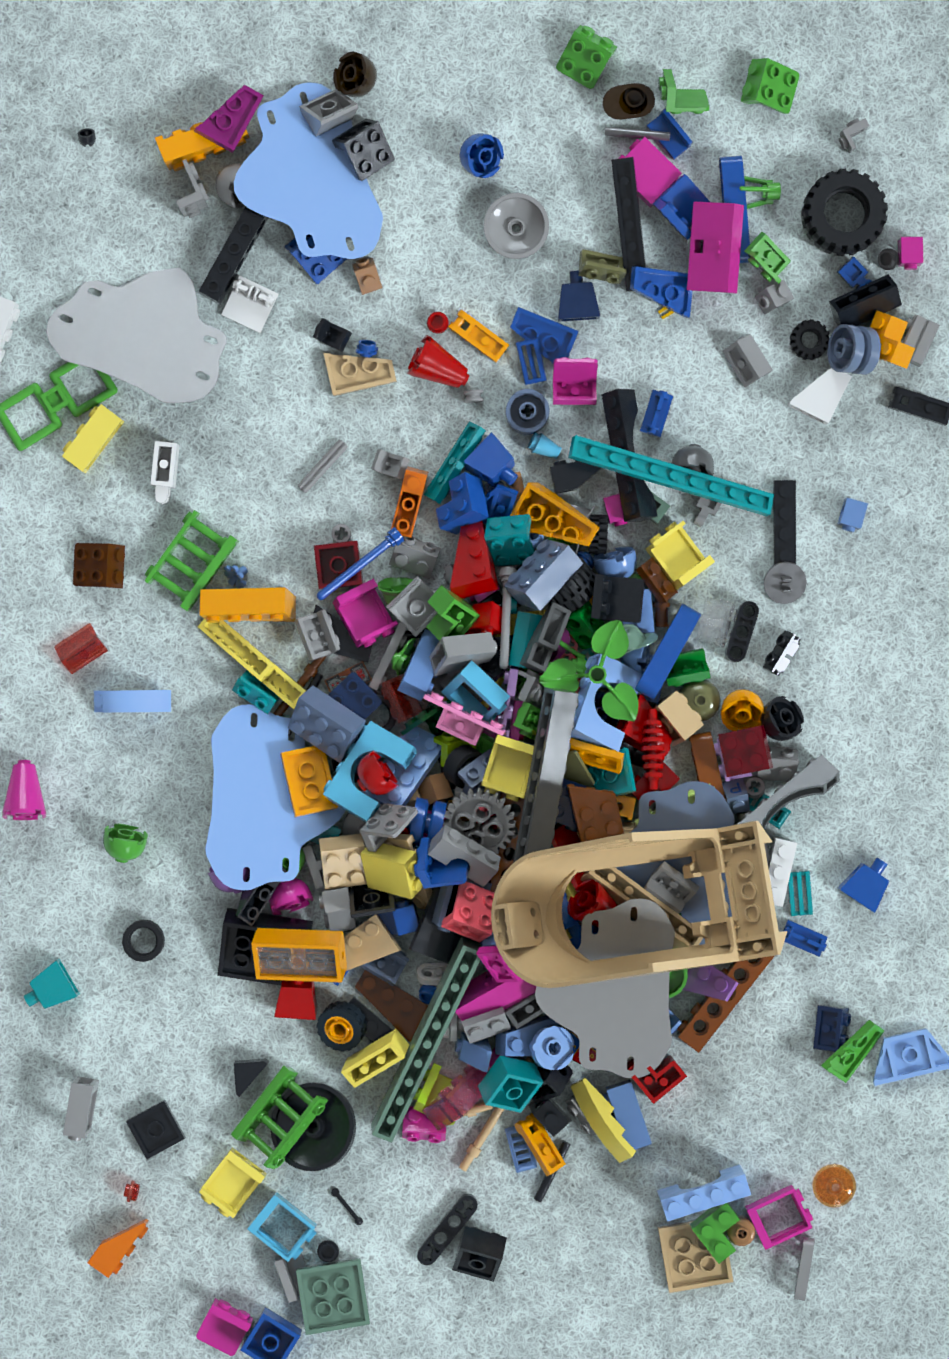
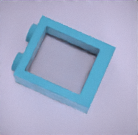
M472 660L441 691L451 702L454 701L464 706L462 710L471 713V711L478 712L483 715V720L488 722L494 720L497 715L504 711L507 707L505 702L510 697ZM465 682L488 705H490L491 708L488 710L461 684Z
M276 1192L248 1227V1230L289 1262L291 1258L296 1260L303 1251L300 1246L306 1240L309 1243L317 1232L314 1229L317 1224ZM278 1204L308 1227L290 1251L261 1228V1225Z

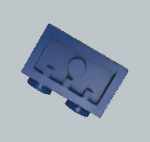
M683 174L653 205L676 231L688 240L691 237L689 228L692 225L693 202L710 201L686 174Z
M310 234L306 235L308 247L313 249L315 247L313 238ZM295 238L284 246L316 284H319L347 260V258L334 255L305 256L299 250Z

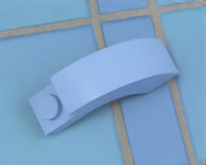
M171 690L94 691V712H171Z

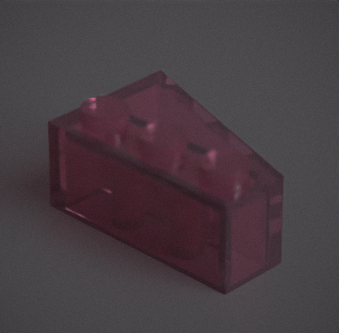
M468 1064L463 1069L464 1073L456 1076L450 1082L451 1085L439 1092L438 1097L422 1110L438 1131L462 1118L481 1099L482 1095L478 1085L488 1071L483 1072Z

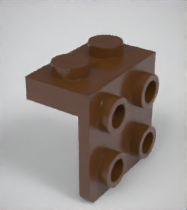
M76 543L74 549L73 585L123 589L125 545Z

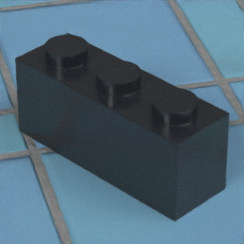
M889 274L829 301L834 321L838 326L841 324L858 326L872 320L876 310L886 313L902 305L898 286Z

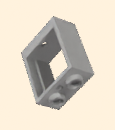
M78 1076L71 1083L63 1135L68 1136V1139L81 1141V1138L85 1139L90 1133L99 1080Z

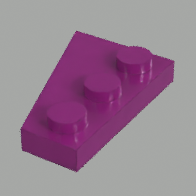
M243 85L219 109L197 126L194 132L233 153L264 95Z

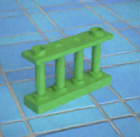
M196 510L193 513L190 511L187 513L182 521L184 525L157 564L155 566L151 565L145 573L147 577L145 579L146 583L151 584L153 580H156L180 597V601H182L180 607L188 612L200 597V590L206 589L239 542L231 535L228 538L221 537L197 520L200 513ZM191 526L218 544L220 550L216 556L213 554L209 555L184 537ZM178 544L206 563L207 568L203 574L201 572L197 573L172 555ZM166 562L193 580L192 583L195 585L191 591L183 590L159 573Z
M283 1066L231 1133L236 1140L243 1142L250 1140L268 1157L263 1165L271 1169H276L283 1164L287 1153L314 1118L324 1111L325 1104L328 1101L322 1096L316 1095L315 1098L310 1096L295 1082V1077L298 1073L293 1068ZM287 1088L291 1089L308 1105L301 1116L281 1099V1095ZM276 1105L295 1122L288 1133L268 1116V1112L273 1106ZM260 1123L265 1124L282 1140L275 1150L255 1134V1129Z

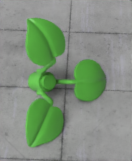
M620 620L607 622L594 633L591 641L592 649L594 652L602 654L599 665L592 666L589 673L576 674V665L568 659L561 658L553 661L539 678V682L544 687L564 689L572 692L577 691L579 688L577 678H589L596 684L603 683L610 690L602 699V707L605 713L619 720L635 721L637 717L638 698L632 686L621 682L613 689L605 680L607 674L603 664L606 655L611 659H618L624 656L628 650V636Z

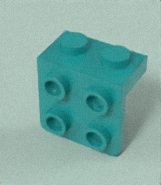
M530 514L487 518L484 538L496 566L522 564L527 557L535 552L529 537L531 527Z

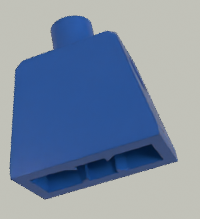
M492 432L463 461L465 469L469 473L481 478L492 486H496L501 480H504L508 485H512L518 478V475L511 470L515 466L514 458Z
M878 857L871 867L860 863L839 885L838 889L875 913L889 884V880L881 876L888 864Z

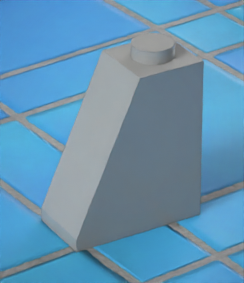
M491 632L442 637L429 656L434 676L461 670L471 660L476 665L489 662L497 652V643L493 640Z

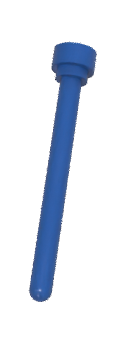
M395 527L389 530L383 542L319 591L317 599H325L390 546H399L404 542L400 532Z

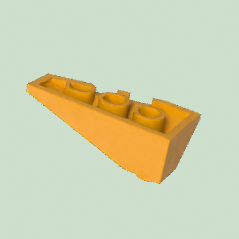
M538 482L527 483L510 515L530 514V533L584 546H590L600 528L556 493Z

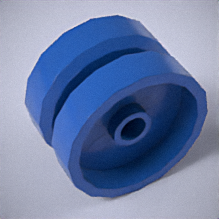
M416 798L415 807L418 813L410 821L408 829L410 835H413L415 840L412 843L413 846H420L423 834H428L427 837H430V840H432L441 830L447 807L446 802L436 801L433 804L432 814L428 813V799Z

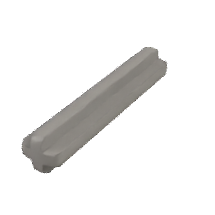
M338 440L301 480L298 488L307 493L347 449V445L342 440Z

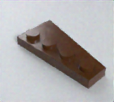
M364 970L355 988L411 1042L428 1004H425L398 986H392Z

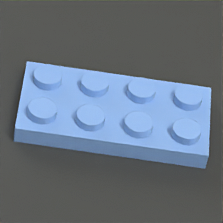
M416 726L401 736L402 740L413 745L418 752L406 770L386 758L383 763H387L395 775L399 786L384 795L372 794L368 789L362 792L381 805L389 803L406 806L441 756V745L434 742L435 735Z

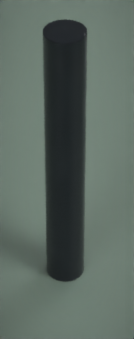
M564 1140L558 1150L563 1159L571 1145ZM557 1171L547 1177L545 1175L534 1197L536 1201L542 1202Z

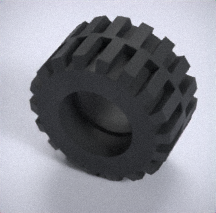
M579 557L583 562L581 567L548 602L549 604L554 602L573 612L582 607L593 596L595 573L582 557Z

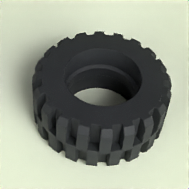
M846 168L839 169L838 172L831 171L824 177L819 178L811 187L803 202L804 206L801 211V216H803L802 225L803 228L807 229V237L809 240L812 238L815 241L814 245L818 249L822 247L825 249V253H837L836 256H844L845 254L850 256L868 248L881 234L888 217L886 215L888 203L884 202L886 197L884 191L880 192L878 182L876 180L872 182L869 179L870 175L866 173L863 175L858 174L859 170L855 169L847 171ZM847 193L856 197L861 202L865 215L861 226L856 230L841 232L834 229L826 220L824 214L825 205L828 199L835 194Z

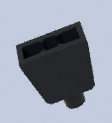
M568 1065L559 1070H549L539 1066L538 1070L543 1084L532 1097V1100L538 1103L560 1096L570 1080L573 1070Z
M552 1098L538 1103L532 1101L528 1104L532 1114L553 1137L572 1121Z

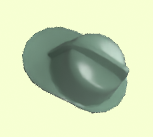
M633 624L623 625L629 640L628 650L625 654L648 646L658 639L657 634L642 633Z

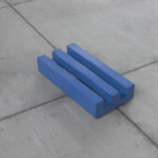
M538 337L516 342L525 385L546 381L547 377ZM530 344H534V349L541 376L539 378L537 376V371ZM524 345H526L533 379H529L522 348Z

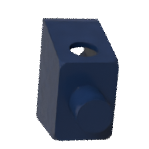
M579 270L570 271V283L562 284L558 322L599 319L600 311L593 283L583 282V277L579 276Z

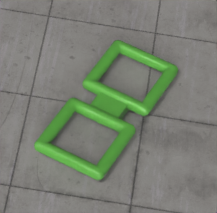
M67 362L49 374L55 387L44 393L38 383H33L0 403V422L19 451H23L61 428L62 422L56 413L66 406L74 417H79L115 395L118 389L111 377L106 373L96 370L107 389L77 406L60 377L79 365ZM34 393L52 423L22 441L4 411Z

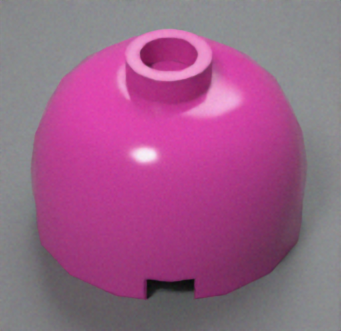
M294 878L293 880L279 883L269 899V905L273 915H282L281 911L290 910L289 913L308 906L310 904L309 900L313 901L314 899L307 884L300 879Z

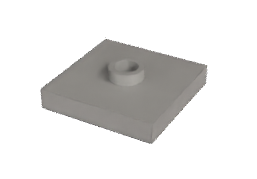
M418 576L386 606L415 637L426 628L437 614L435 609L427 602L434 593Z

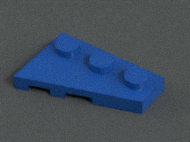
M632 267L631 290L683 317L690 318L692 291L687 290L688 273Z
M520 307L517 308L510 326L524 340L538 337L541 354L553 364L555 359L569 357L579 332Z

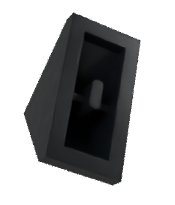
M264 1058L237 1060L234 1062L235 1089L238 1097L242 1095L267 1066L269 1060Z

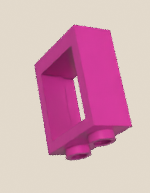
M792 1184L745 1206L765 1250L813 1228L810 1223L813 1217L809 1209H804L801 1204L804 1198L799 1188L795 1190ZM791 1195L803 1221L769 1237L756 1210Z

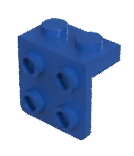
M430 837L421 838L420 847H417L418 861L414 865L415 876L419 877L423 888L466 883L469 863L459 858L451 860L447 865L428 855L431 842Z

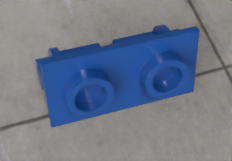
M652 390L641 425V432L661 437L673 399L672 395L665 391Z
M790 920L787 921L783 930L787 931L784 942L820 957L821 952H824L826 949L828 937Z

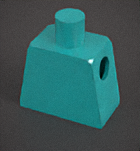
M59 958L29 982L33 991L24 995V999L29 1007L40 1002L43 1008L46 1009L80 995Z

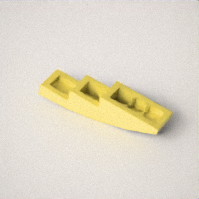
M586 1078L573 1083L571 1089L578 1105L604 1146L619 1163L633 1157L636 1150L622 1137L625 1129L611 1115L614 1107Z

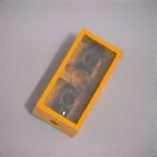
M257 928L251 943L256 979L340 983L343 981L347 969L343 931Z

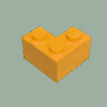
M876 310L870 327L876 330L880 337L881 351L879 359L907 369L915 348L901 343L908 322Z

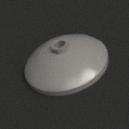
M511 193L498 198L491 204L484 219V234L487 242L495 252L510 259H522L535 254L544 245L549 232V220L544 207L535 198L522 193ZM514 225H518L520 227V231L514 232L512 230V227Z

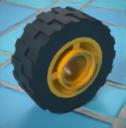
M336 1001L329 1004L319 1016L318 1023L316 1024L317 1033L321 1041L327 1047L333 1048L332 1050H339L340 1052L350 1051L355 1048L367 1031L365 1015L354 1004L347 1003V1001Z

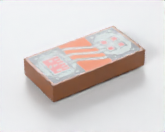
M362 661L324 680L329 691L331 692L352 672H355L366 684L371 682L372 678L364 662Z

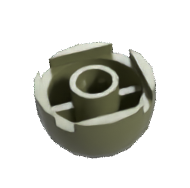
M708 680L685 683L679 690V693H682L687 698V704L690 708L699 713L702 718L701 721L709 720L719 710L721 702L719 691Z

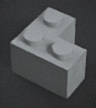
M349 887L327 890L324 888L319 896L320 908H325V913H327V915H324L325 927L330 928V931H344L357 928L356 918H351Z

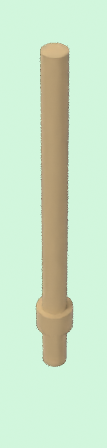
M526 1057V1062L534 1063L532 1058ZM495 1107L474 1143L470 1144L467 1148V1154L459 1165L460 1169L466 1172L473 1159L479 1156L482 1151L480 1148L504 1109Z

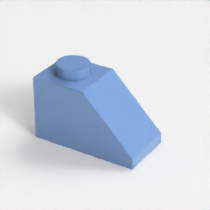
M461 1032L460 1039H457L455 1043V1052H457L459 1060L483 1072H487L492 1054L488 1038L470 1044L466 1033Z

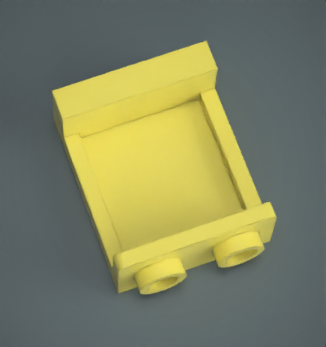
M684 520L678 525L674 521L665 528L666 534L661 536L658 533L649 540L651 545L645 548L676 590L715 562L710 555L705 558L683 529V526L686 524Z
M496 735L481 786L485 787L484 791L486 792L489 789L491 794L498 793V791L506 793L505 798L517 802L519 798L524 799L534 746Z
M232 1147L201 1187L199 1193L202 1194L201 1198L208 1204L214 1203L219 1207L218 1211L222 1215L234 1218L256 1187L263 1181L267 1173Z

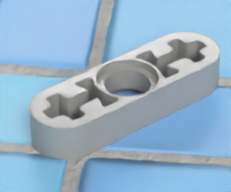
M803 1238L799 1262L800 1267L794 1293V1299L805 1301L815 1238Z

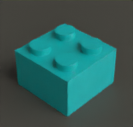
M500 1055L480 1082L478 1088L485 1105L521 1113L543 1084V1080L535 1063Z

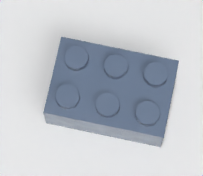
M546 539L537 546V550L523 561L522 566L509 576L504 587L518 604L541 611L581 567L583 562L569 545Z
M311 686L298 698L288 729L340 763L347 758L350 746L360 738L359 735L366 720L315 686Z

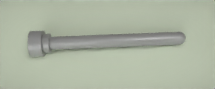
M502 567L499 569V579L503 584L499 664L502 669L508 667L511 594L504 585L508 581L509 576L517 571L513 567Z

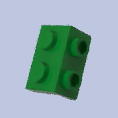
M704 649L681 652L666 678L667 685L678 687L684 683L703 682L705 679H710V670L706 662Z

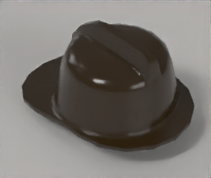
M644 84L618 85L606 92L602 105L605 113L613 119L639 118L646 116L652 111L655 105V96L653 91Z

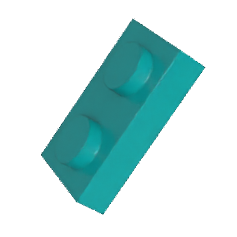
M248 670L237 679L232 688L233 692L267 715L280 699L279 696Z

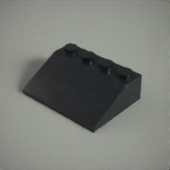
M453 885L446 916L453 912L458 885ZM434 887L409 949L448 964L462 935L452 931L438 930V926L432 922L441 888Z
M227 908L223 921L217 976L281 986L282 980L256 979L251 944L257 928L312 930L313 921L260 913L253 926H250L236 916L237 909Z

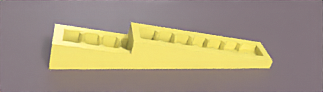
M204 619L199 624V629L292 709H295L298 698L306 692L303 687L224 620H220L218 623H210Z

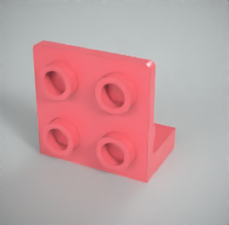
M467 881L464 884H459L453 912L443 919L441 927L479 943L491 936L493 932L491 910L495 893Z

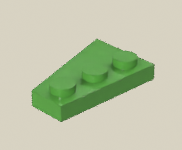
M868 1020L821 1066L847 1083L884 1033V1030L871 1020Z

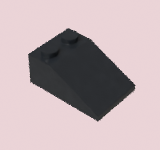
M367 884L349 887L351 918L395 911L396 895L368 888Z

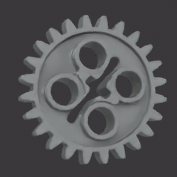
M478 788L476 794H474L472 789H469L468 796L461 792L460 799L454 797L453 804L449 803L447 809L449 811L445 812L444 817L447 819L444 820L443 825L457 830L488 850H493L496 854H499L500 847L505 850L507 843H511V835L515 833L513 827L516 825V821L512 820L515 813L509 812L511 805L504 806L505 798L498 800L497 792L490 796L489 789H487L485 794H482L480 788ZM479 807H485L488 809V811L483 812L479 809ZM460 817H467L470 821H462ZM490 825H497L500 829H493ZM477 834L481 839H475L471 835Z

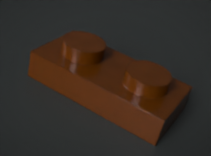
M653 557L635 569L640 577L645 580V584L661 605L678 593Z

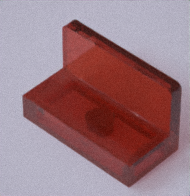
M90 623L54 647L61 662L71 674L108 651Z

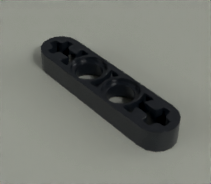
M464 1194L420 1246L417 1258L421 1264L427 1266L433 1264L475 1213L478 1202L474 1195ZM471 1199L473 1208L468 1207L464 1211V1214L467 1215L464 1218L460 1212L456 1211V1208H459L461 1211L464 1207L463 1201ZM453 1215L458 1216L461 1220L460 1224L456 1227L448 1223L449 1217ZM438 1232H443L447 1236V1240L442 1244L437 1243L434 1239ZM431 1241L439 1251H436L434 1248L431 1252L432 1258L424 1260L422 1251L427 1252L431 1248V1245L428 1244Z

